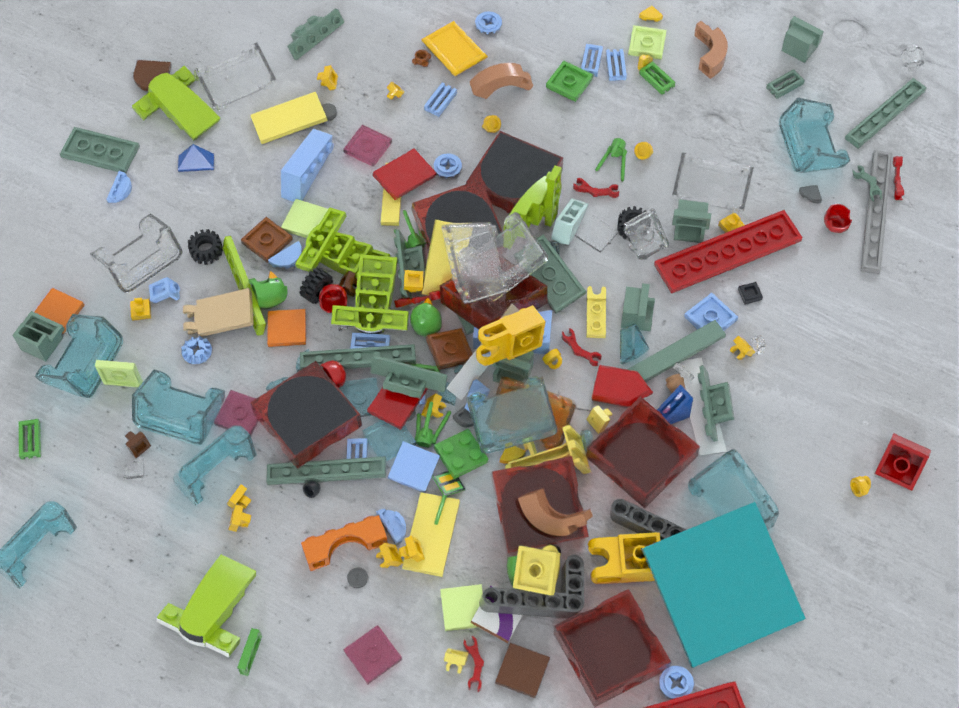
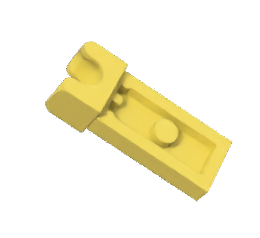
M589 286L587 287L586 338H605L606 287H602L601 293L596 295L592 292V287Z

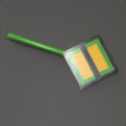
M449 471L432 476L443 494L435 518V525L439 523L446 497L466 490L459 477L453 479Z

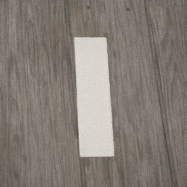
M511 304L501 318L516 313L519 309ZM475 351L448 385L447 389L462 400L470 390L473 381L478 380L489 365L484 366L480 364L476 359ZM491 352L482 354V356L489 357Z
M702 358L684 360L677 364V369L681 377L684 378L686 390L693 397L690 419L699 454L701 456L727 452L719 423L716 424L718 441L714 442L710 436L706 435L705 425L707 424V419L704 418L702 407H705L700 396L702 384L698 380L699 366L703 365Z

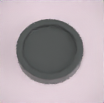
M359 567L350 570L347 575L349 585L353 588L364 587L368 582L367 572Z

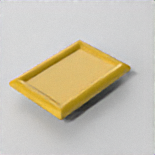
M455 21L421 39L454 76L488 58Z

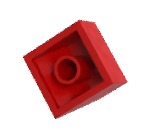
M893 433L875 474L913 491L931 450Z

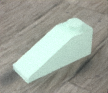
M572 198L556 219L551 239L560 244L569 245L589 204Z

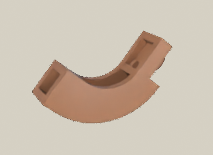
M700 21L696 24L694 35L710 51L700 58L699 70L711 79L724 66L728 43L726 36L720 28L717 27L712 30L710 26Z
M501 63L490 66L476 74L469 81L473 95L485 99L495 90L504 86H517L526 90H530L533 87L530 74L523 71L521 64Z
M543 488L525 493L518 498L527 519L536 528L550 535H570L578 527L588 524L587 520L593 517L591 509L568 515L555 511L550 506Z

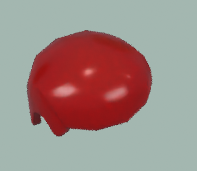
M837 203L828 208L824 215V223L829 231L842 233L848 230L852 223L849 208Z
M338 284L324 286L319 292L321 309L327 313H332L333 305L347 306V293L345 289Z
M334 360L320 364V367L323 366L321 373L326 374L327 381L334 385L336 389L343 387L346 380L344 367Z

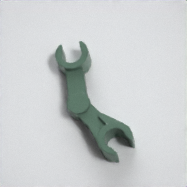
M858 165V171L860 172L857 173L852 170L853 177L856 179L862 178L869 183L871 187V201L874 202V195H879L880 200H882V191L877 185L876 177L869 175L865 172L863 166Z

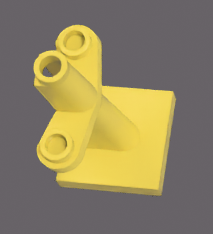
M571 425L562 427L566 443L539 453L536 451L531 435L525 436L522 442L524 448L529 450L530 456L508 462L505 465L508 476L515 475L525 469L545 467L549 463L552 465L570 459L573 465L583 474L590 473L591 470L581 436Z

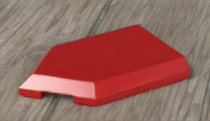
M599 365L592 401L632 407L641 399L653 394L638 371Z

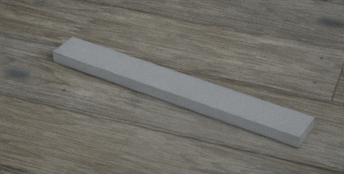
M877 150L873 152L871 176L876 177L877 185L882 191L883 198L880 200L879 195H874V202L871 201V187H869L861 272L880 274L892 161V153Z

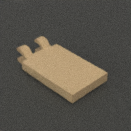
M249 288L196 300L197 305L183 306V314L187 313L188 318L194 317L195 322L183 323V330H188V335L198 333L199 336L203 337L254 325L252 291Z

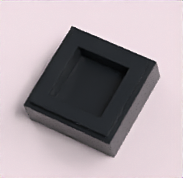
M757 282L738 287L744 305L763 299Z

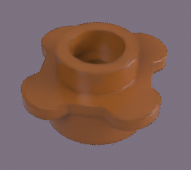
M418 50L415 52V58L412 60V63L426 67L429 64V59H431V54L425 50Z

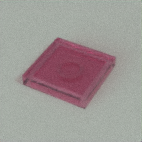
M362 124L343 151L374 167L391 145L392 138Z
M230 390L214 424L215 426L251 437L267 404L265 401Z
M378 625L343 649L367 684L402 660L401 655Z

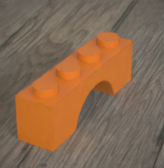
M379 515L375 517L368 516L363 521L348 523L343 528L331 529L323 535L311 536L301 542L310 571L330 565L332 553L344 543H359L367 548L368 551L388 543Z

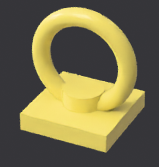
M547 545L543 549L519 546L513 588L554 595L560 571V553L553 545Z

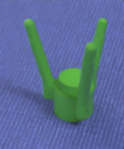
M613 139L611 146H608L595 171L600 169L610 153L611 157H619L621 155V181H624L627 150L625 149L626 142L623 139Z
M403 210L405 220L411 232L408 240H405L406 249L421 245L424 248L426 242L423 237L420 215L416 214L418 235L413 229L406 210Z
M433 402L429 403L424 428L422 429L421 414H417L414 440L417 445L425 448L436 444L437 437L451 415V411H448L435 434H433V430L428 428Z

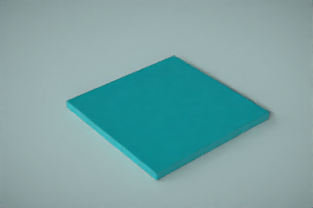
M756 502L641 548L691 668L806 619Z

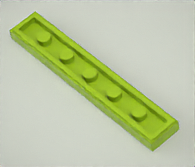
M225 236L223 251L239 290L249 288L252 291L253 328L257 336L264 335L266 323L249 284L231 236Z

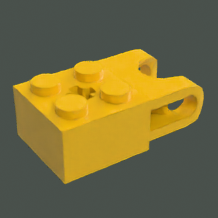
M532 305L481 327L478 331V339L483 345L477 348V361L487 366L505 358L508 360L514 359L541 347L546 321ZM491 352L489 357L482 356V354Z
M660 532L618 535V537L591 539L588 542L589 552L592 555L603 556L608 561L606 565L592 570L591 581L594 584L655 581L641 548L661 541Z

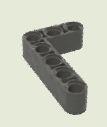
M616 499L611 505L610 518L612 521L638 534L660 532V540L687 530L624 499ZM622 509L624 513L620 514L617 513L615 510ZM638 517L643 521L638 523L634 521V518ZM657 526L661 531H654L652 527Z
M576 554L568 556L562 566L561 593L555 592L554 595H546L521 589L489 587L482 593L479 605L483 611L491 613L567 619L576 618L584 607V561ZM569 564L575 565L577 570L571 569ZM569 583L574 584L577 589L570 588ZM485 597H492L495 602L489 603ZM507 598L513 599V600L515 601V604H514V605L509 604V603L506 601V599H507ZM527 600H533L536 606H530ZM548 602H554L557 608L550 607ZM569 603L576 605L577 609L570 608Z

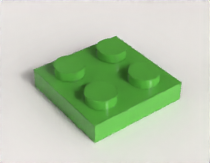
M563 60L547 81L546 88L576 102L592 81L593 74Z
M469 429L434 445V450L440 455V459L453 479L488 463V457Z

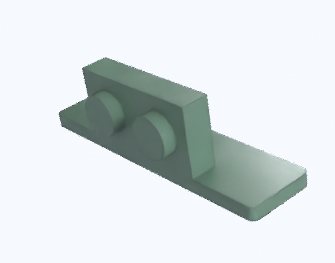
M335 8L325 17L311 16L305 24L295 28V31L290 34L294 41L287 46L294 60H298L344 24V19L338 9Z
M395 230L394 244L398 249L396 257L398 258L397 263L400 266L398 277L402 283L399 287L402 297L412 299L411 292L404 290L405 270L424 271V279L426 269L424 248L421 245L406 249L403 234L400 230Z
M373 356L371 373L386 377L383 382V389L416 398H421L425 388L439 392H445L448 377L446 374L378 356Z
M704 365L699 366L698 380L702 384L700 396L705 407H702L704 418L707 419L705 432L715 442L718 441L716 424L735 420L730 385L728 382L710 386L708 371Z

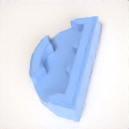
M118 172L107 197L108 203L120 202L130 194L132 184L126 173Z
M299 241L268 259L269 264L275 268L285 267V269L295 266L302 253Z
M381 509L376 511V515H379L383 526L397 546L406 535V523L403 516L399 512Z

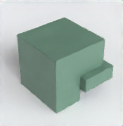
M793 16L790 20L788 31L785 34L781 51L805 63L821 43L824 31Z
M679 199L678 208L674 209L672 225L675 226L673 240L695 243L703 242L705 229L709 230L712 214L708 213L707 202Z
M642 283V288L626 286L621 328L651 332L655 298L648 297L650 284Z
M31 311L12 336L20 350L46 362L62 341L63 337L61 334L64 331V327Z
M530 351L511 360L505 358L493 363L492 366L496 367L493 373V381L515 390L522 389L531 375L534 352Z

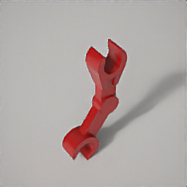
M902 156L893 157V167H895L893 179L895 184V200H903L902 196L905 193L902 184H900V167L903 164Z
M577 178V183L581 184L580 186L573 183L575 191L589 193L593 197L609 195L612 198H617L619 196V191H612L618 190L619 186L616 184L610 185L609 188L598 189L591 187L582 178Z
M437 290L422 297L417 296L412 299L399 298L394 300L395 308L411 303H420L427 298L431 301L441 299V294Z
M569 328V334L571 335L569 337L562 331V340L571 346L574 355L589 360L592 366H598V361L592 358L601 360L602 355L599 352L590 353L582 349L576 342L573 329Z
M472 636L473 646H468L465 639L463 642L465 650L472 656L475 664L473 677L468 681V689L470 691L471 684L477 682L479 684V692L482 688L480 677L484 667V660L480 657L477 639Z

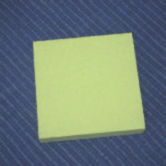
M633 25L628 55L640 57L644 54L651 56L653 59L662 60L667 30Z
M295 199L281 228L288 233L307 238L311 230L319 225L328 208Z
M96 360L95 368L104 385L142 387L143 381L135 363Z
M482 584L440 589L445 631L477 628L471 621L480 606L479 600L483 593Z

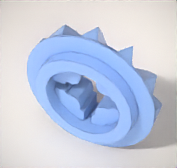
M483 12L476 17V29H479L481 33L486 32L489 34V32L495 34L496 30H500L502 19L495 12Z
M442 154L434 161V171L439 177L444 176L446 179L448 177L454 178L456 174H460L462 162L454 154ZM449 162L450 167L448 170H446L445 167L448 165Z
M201 336L191 337L188 341L185 340V344L181 347V354L184 360L191 364L205 362L212 353L210 342L207 338L204 339ZM199 345V348L201 350H197V352L194 355L193 349H195L196 346Z
M681 666L666 668L659 679L660 689L665 696L671 699L691 694L694 687L691 673ZM682 677L680 682L682 688L677 686L671 689L673 684L671 679L676 681Z

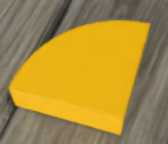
M651 5L639 13V18L644 21L654 20V22L663 19V15Z
M641 55L638 60V69L640 70L651 63L653 58L649 55Z
M508 443L500 457V463L508 464V462L523 458L526 450Z

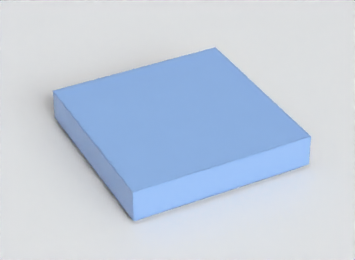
M710 293L684 315L697 329L716 320L723 331H725L738 320V316L713 293Z
M403 441L388 479L425 493L440 455Z

